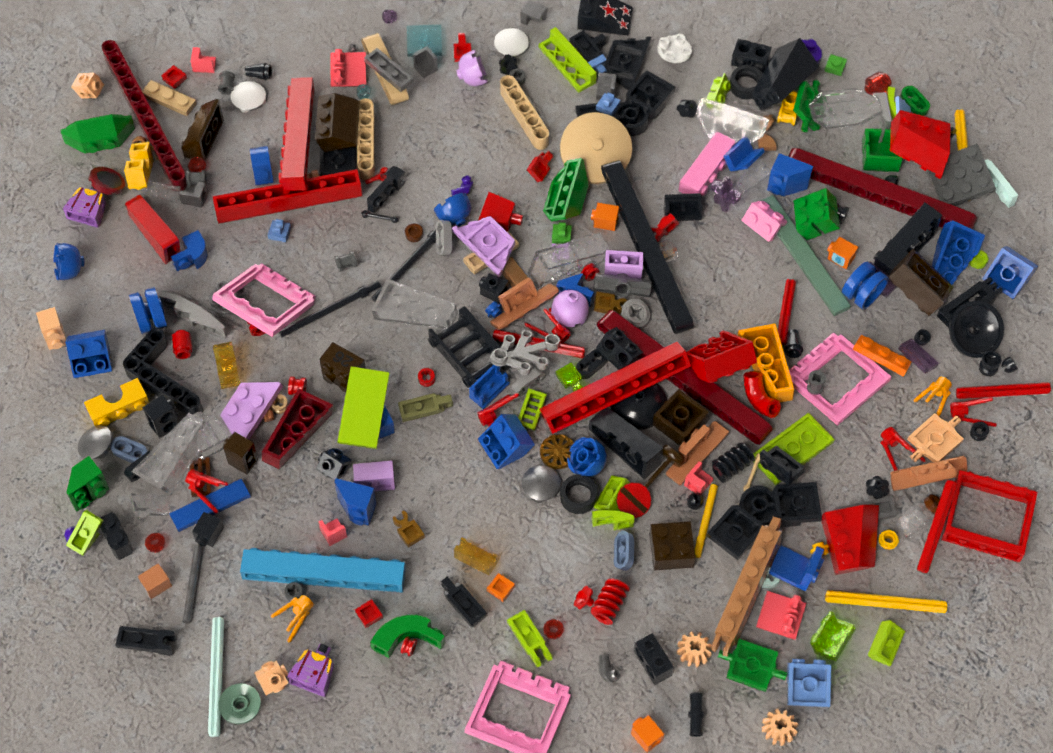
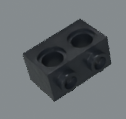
M738 39L732 54L731 65L736 67L751 65L764 73L770 59L772 47Z
M617 327L606 332L596 347L618 370L638 361L643 354L638 346Z
M163 395L142 407L149 426L159 438H162L179 426L177 421L179 416L174 410L176 409L174 403L170 399L166 400Z
M653 633L635 642L633 651L654 685L673 675L674 667Z

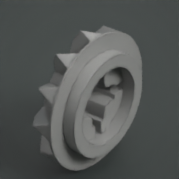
M630 299L621 307V316L637 328L643 327L648 323L650 311L643 301ZM640 310L637 317H631L633 312Z

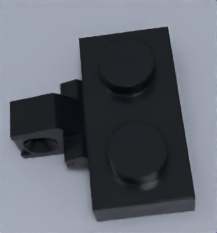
M583 30L570 37L569 42L589 62L603 54L601 47L606 45V37L603 33L594 38L589 37Z

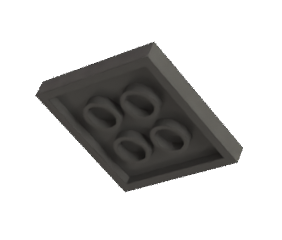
M978 143L949 154L941 179L935 177V173L928 170L939 200L953 206L996 191Z

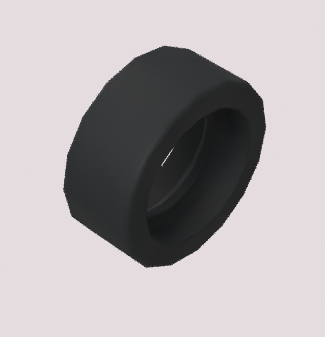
M751 65L737 67L731 74V92L741 99H753L751 94L756 86L745 88L736 81L741 77H750L758 84L763 75L762 72Z
M580 474L572 475L562 483L560 500L563 507L569 512L584 514L591 511L596 504L598 490L595 482L590 477L581 476ZM575 485L588 488L591 494L590 499L584 503L572 502L567 496L569 488Z

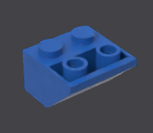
M105 329L67 336L65 343L73 378L112 371Z
M501 414L478 438L496 469H501L524 457L535 445L516 414Z

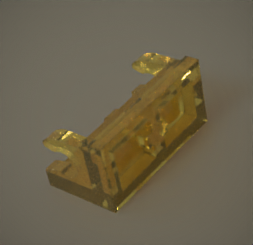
M461 537L460 545H456L454 548V558L490 576L499 561L498 555L495 553L492 555L467 542L464 537Z

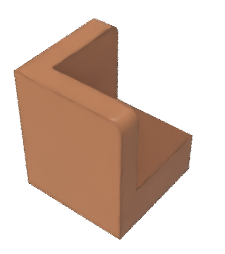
M159 563L138 576L151 599L172 587L169 578Z

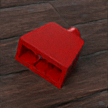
M488 192L478 221L491 216L507 232L511 224L521 226L524 215L515 213V203L513 201Z

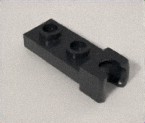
M396 166L390 168L386 173L384 181L367 198L368 211L374 213L378 208H381L385 200L394 194L395 189L399 191L406 181L402 179L405 172Z
M120 626L115 645L117 648L154 652L160 655L171 656L173 651L171 646L166 645V643L176 641L177 636L174 631L160 629L159 631Z

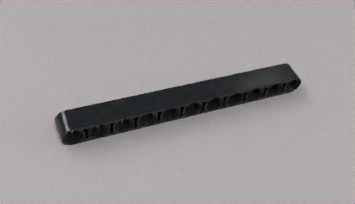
M617 160L601 165L603 177L616 206H619V213L636 251L643 252V266L649 280H651V284L673 333L678 334L693 329L692 317L621 161Z

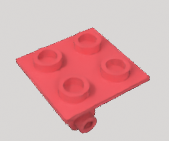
M336 49L334 53H331V87L366 86V63L364 61L366 52H342V49Z
M767 591L756 627L796 640L806 603L802 602V597L799 595L789 598Z

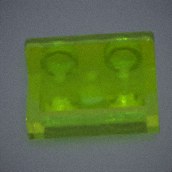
M829 611L827 616L822 619L817 632L812 635L810 644L815 654L837 661L856 628L854 624L837 619L834 612Z

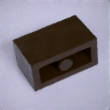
M235 431L225 439L223 449L228 464L247 475L258 461L254 442Z

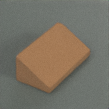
M509 257L502 275L505 279L509 280L511 287H514L528 277L513 257Z

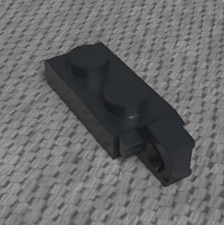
M448 576L441 581V586L445 590L444 596L471 628L487 617L488 613L462 583L459 584L457 582L454 584Z

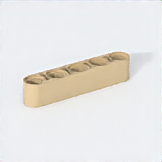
M379 33L361 39L366 55L378 48L391 59ZM375 71L391 105L409 100L406 89L400 92Z
M511 75L503 76L500 79L501 96L533 146L538 150L546 149L549 145V131L516 79Z
M366 98L359 101L357 136L358 174L364 181L375 175L374 104L372 100Z

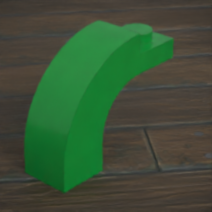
M404 615L396 617L381 626L373 636L370 644L372 650L390 658L398 644L404 641L407 636L424 640L442 649L445 644V635L437 628L431 629V619L419 615Z

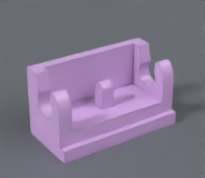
M393 461L353 464L354 483L372 487L374 491L395 490Z

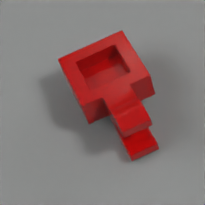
M458 33L459 43H454V62H459L464 54L471 51V43H466L465 33Z
M547 151L546 154L541 152L539 156L534 157L526 169L537 182L543 181L550 170L547 164L553 158V155L550 151Z
M671 213L668 216H664L657 225L658 228H651L653 234L656 233L655 238L657 242L660 241L663 235L667 236L677 227L679 222Z

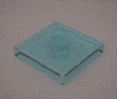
M441 25L407 26V57H413L415 52L426 46L436 56H442Z

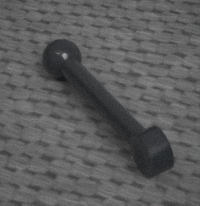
M367 210L361 212L363 218L374 217L390 220L393 223L398 222L397 216L377 215L369 213Z

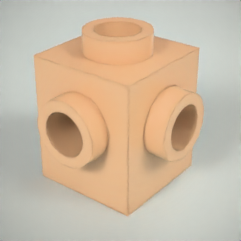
M79 73L71 87L82 99L97 98L105 84L95 73Z
M277 660L263 664L261 666L262 669L254 672L266 695L272 692L277 693L288 684L286 679L288 672L284 664L279 666Z

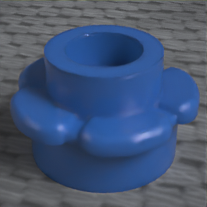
M496 301L492 302L485 310L488 318L499 316L502 313V305Z

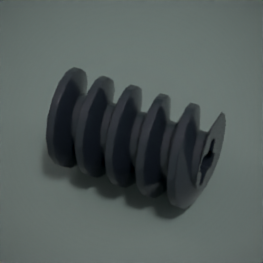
M738 443L736 447H732L730 451H726L724 455H720L718 459L712 461V470L719 481L725 483L726 479L724 476L731 479V472L737 475V468L743 471L744 465L750 466L749 459L755 462L754 454L746 444Z

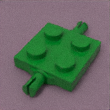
M814 80L812 86L807 81L802 82L799 86L793 111L802 119L800 129L802 132H807L808 128L812 131H817L820 128L826 101L819 94L820 82L818 80Z
M741 639L738 640L737 646L732 653L724 656L723 650L720 649L717 657L729 661L726 679L766 692L769 681L773 677L785 681L788 673L776 669V659L779 652Z

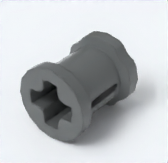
M222 71L219 74L221 81L218 91L228 95L234 91L232 83L235 75L230 71Z
M188 170L186 172L187 186L197 185L198 181L204 182L207 185L206 171L191 172Z
M349 251V254L340 257H334L339 272L351 266L357 267L353 251Z
M815 370L809 374L808 392L814 395H819L823 392L826 376L823 372Z

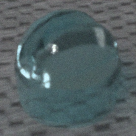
M365 84L359 85L356 90L358 98L361 100L369 98L370 87Z

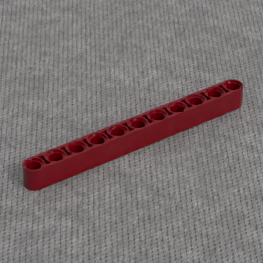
M104 41L101 46L104 58L147 141L150 143V147L174 191H184L187 187L185 172L115 41Z
M793 148L788 157L813 166L810 179L909 216H913L925 202L942 214L939 227L943 228L945 223L952 220L971 229L976 224L977 216L970 211L802 149Z
M609 310L597 322L598 329L604 334L615 327L623 331L643 352L639 360L665 348L613 310ZM692 367L666 378L757 445H760L773 430L766 420L719 386L699 379Z

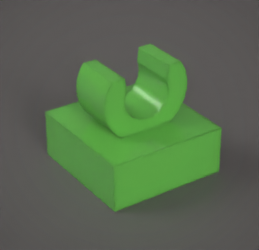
M564 222L553 224L552 243L570 244L571 225H566Z

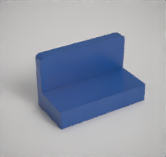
M745 137L738 141L723 157L730 171L744 170L751 166L765 150L764 148L753 150L748 137Z

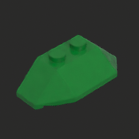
M109 114L75 121L60 131L65 144L87 154L120 147L135 130L132 115Z
M583 158L567 160L564 164L565 166L552 180L543 208V212L550 221L564 220L581 214L589 186Z

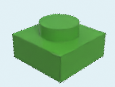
M830 54L824 71L841 76L847 59Z

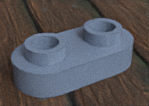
M123 436L114 438L110 444L111 451L116 457L130 463L138 459L136 455L141 454L142 456L147 452L144 445Z
M621 531L614 540V565L620 570L627 571L634 563V536L629 532Z

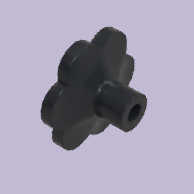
M506 54L499 61L500 73L509 75L513 69H517V59L511 57L510 54Z
M684 99L677 105V111L680 112L681 117L688 116L693 118L695 113L699 111V107L694 100Z
M874 476L873 479L866 481V493L875 499L887 496L889 494V483L887 480H882L879 476Z

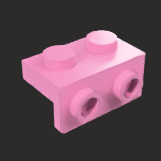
M764 201L753 202L741 221L768 242H771L781 226L787 224V221L783 219L784 216L782 214L774 212L769 208L770 205Z

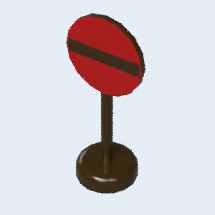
M665 444L662 454L666 461L644 485L632 482L621 487L616 498L618 509L621 512L634 515V518L643 516L651 505V496L647 488L670 462L677 467H681L685 460L673 448Z

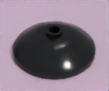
M970 301L958 307L953 313L949 323V335L954 347L960 353L972 358H981L985 352L995 351L999 347L1004 336V324L1001 315L992 305L983 301ZM970 327L973 328V332H972V333H970V331H969V328H970Z
M656 383L611 405L610 410H614L621 418L638 430L653 427L654 414L667 402V397L664 390Z

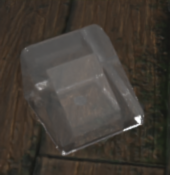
M669 239L658 243L666 262L679 257L677 246Z
M781 580L775 592L793 598L801 589Z

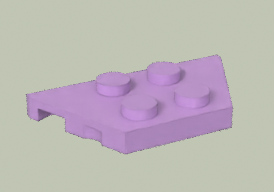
M491 216L482 218L479 221L468 222V225L459 228L454 226L452 232L500 277L513 250L515 240Z
M279 382L240 383L220 414L230 432L233 434L235 431L249 440L283 388V385Z

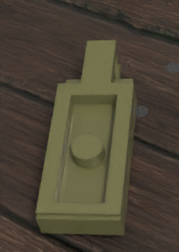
M435 393L398 403L402 422L438 414L445 411L444 409L453 406L451 394L441 397L440 394L436 395Z

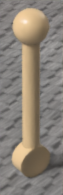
M757 454L755 457V463L748 482L743 487L744 491L750 488L758 463L760 462V454Z

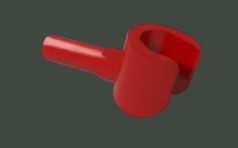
M381 168L378 175L365 180V183L369 184L376 180L384 181L386 175L383 173L387 172L388 168Z

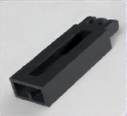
M991 277L983 282L979 281L939 309L937 317L949 328L950 319L955 310L964 303L970 302L969 299L979 294L980 296L976 297L974 301H983L992 305L996 297L1003 292V289L1000 287L994 290L998 284L994 282L989 285L993 281Z

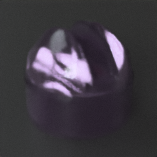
M392 9L384 10L382 19L387 24L393 23L397 20V13Z

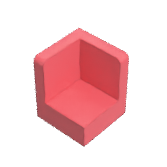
M193 47L191 56L193 72L214 73L216 58L202 56L200 48Z
M699 461L685 477L684 486L692 492L702 495L713 482V477L701 470L703 463Z
M337 518L327 524H324L323 520L318 521L320 531L329 546L347 537L345 526L341 525Z

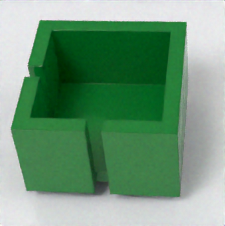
M865 128L862 138L863 170L899 172L903 158L890 151L891 129H885L880 143L881 129Z
M827 188L793 200L796 231L806 240L821 236V231L826 234L840 229L839 217L836 213L838 212L837 200Z

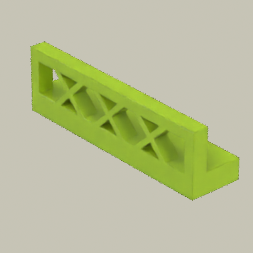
M556 27L550 30V38L538 44L540 50L578 93L596 84V71ZM552 43L555 46V50H548L546 46ZM556 55L564 56L565 62L557 61ZM566 67L574 68L576 70L575 73L567 72ZM576 78L584 79L586 83L579 86Z

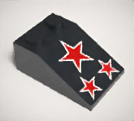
M581 0L577 29L628 36L633 7L619 0Z

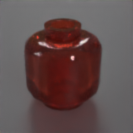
M876 72L866 78L864 90L871 96L873 93H887L888 87L892 84L891 79L886 73Z

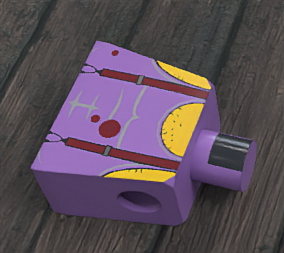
M91 186L90 190L80 187L66 203L63 210L67 219L99 228L106 201L104 195L94 189L93 186Z
M319 644L316 653L305 650L287 676L289 684L326 697L334 669L333 660L327 657L331 648L325 644Z

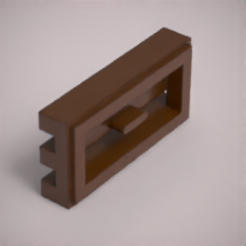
M206 457L204 460L202 458H198V460L190 459V470L195 469V466L198 465V471L203 472L202 465H206V475L211 476L209 457ZM207 483V491H203V487L199 488V491L206 496L212 493V486ZM191 491L192 497H198L193 491Z

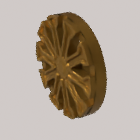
M550 435L541 444V460L546 466L553 469L569 467L568 462H565L564 458H570V455L567 453L572 452L569 451L570 448L568 447L572 446L574 442L565 435Z

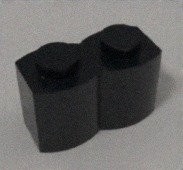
M113 512L100 517L104 520L100 528L113 555L118 560H121L133 554L132 545L118 517Z

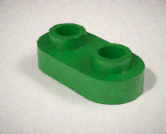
M905 86L902 89L900 98L905 100L911 107L912 113L925 116L929 112V101L914 86Z

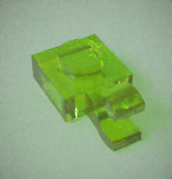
M572 363L555 371L556 377L565 389L571 386L573 392L583 388L579 382L582 380V376Z

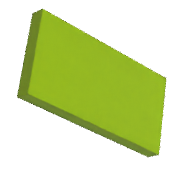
M358 367L350 368L337 443L377 449L389 372Z
M808 412L753 454L756 457L762 450L768 452L777 445L800 464L805 465L833 444L835 439ZM760 462L758 463V468L775 486L782 482L772 472L764 469Z

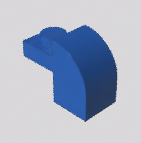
M268 146L250 148L255 185L274 183Z
M197 230L182 237L185 250L171 256L176 271L187 269L193 264L196 269H199L206 262V245L202 235Z

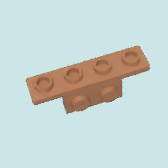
M527 278L498 296L504 312L490 321L491 325L499 330L508 327L511 322L522 318L525 313L536 309L544 301L553 298L559 292V289L552 284H547L536 291L532 279Z
M713 421L709 427L703 425L700 429H695L690 436L691 439L688 442H683L678 448L679 455L685 460V463L681 467L672 465L666 471V475L678 485H682L685 482V477L699 461L702 463L726 438L729 431L716 421Z
M960 456L892 471L890 473L892 489L897 491L955 478L959 470L967 472L966 457Z

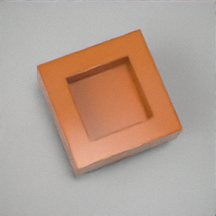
M498 573L487 587V592L504 602L514 589L515 583Z

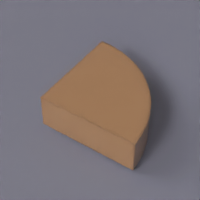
M758 132V149L764 148L765 151H776L777 146L773 138Z

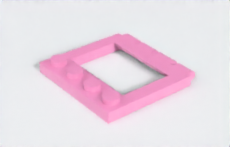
M261 263L260 265L254 264L215 292L212 300L273 337L314 305L316 296L306 290L302 291V287L290 280L287 282V278L277 272H273L272 269ZM256 279L294 302L295 305L276 319L266 316L264 314L265 311L260 308L251 307L247 300L237 298L234 294Z
M832 333L823 343H820L810 351V354H807L797 362V366L791 367L789 373L794 389L838 426L891 380V376L870 358L853 350L854 345L841 334L837 336L835 333ZM843 351L867 371L869 375L861 380L851 391H848L838 402L831 405L820 394L814 395L809 393L807 390L808 384L805 381L812 371L819 370L838 353Z
M500 661L499 665H494L467 723L465 733L514 753H547L570 701L571 695L568 694L570 687L556 682L554 688H552V680L540 675H536L535 680H532V672L518 667L514 673L512 672L514 665ZM498 683L555 704L541 740L533 739L521 732L513 731L501 724L493 723L483 718Z

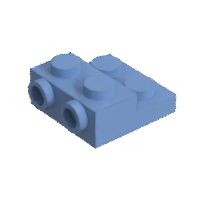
M792 659V663H787V705L830 707L831 665L826 664V660H813V664L805 663V659Z

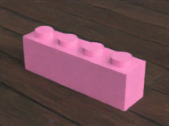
M716 132L680 180L679 192L683 194L701 193V196H705L710 183L713 184L717 179L718 172L723 171L727 163L723 155L735 145L736 141Z

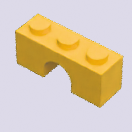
M149 142L131 144L129 150L131 161H126L124 168L129 189L140 190L148 185L154 162Z
M138 378L120 385L123 395L118 402L109 403L105 401L102 394L84 402L94 426H108L113 421L123 419L135 411L143 410L142 407L147 405L149 401Z

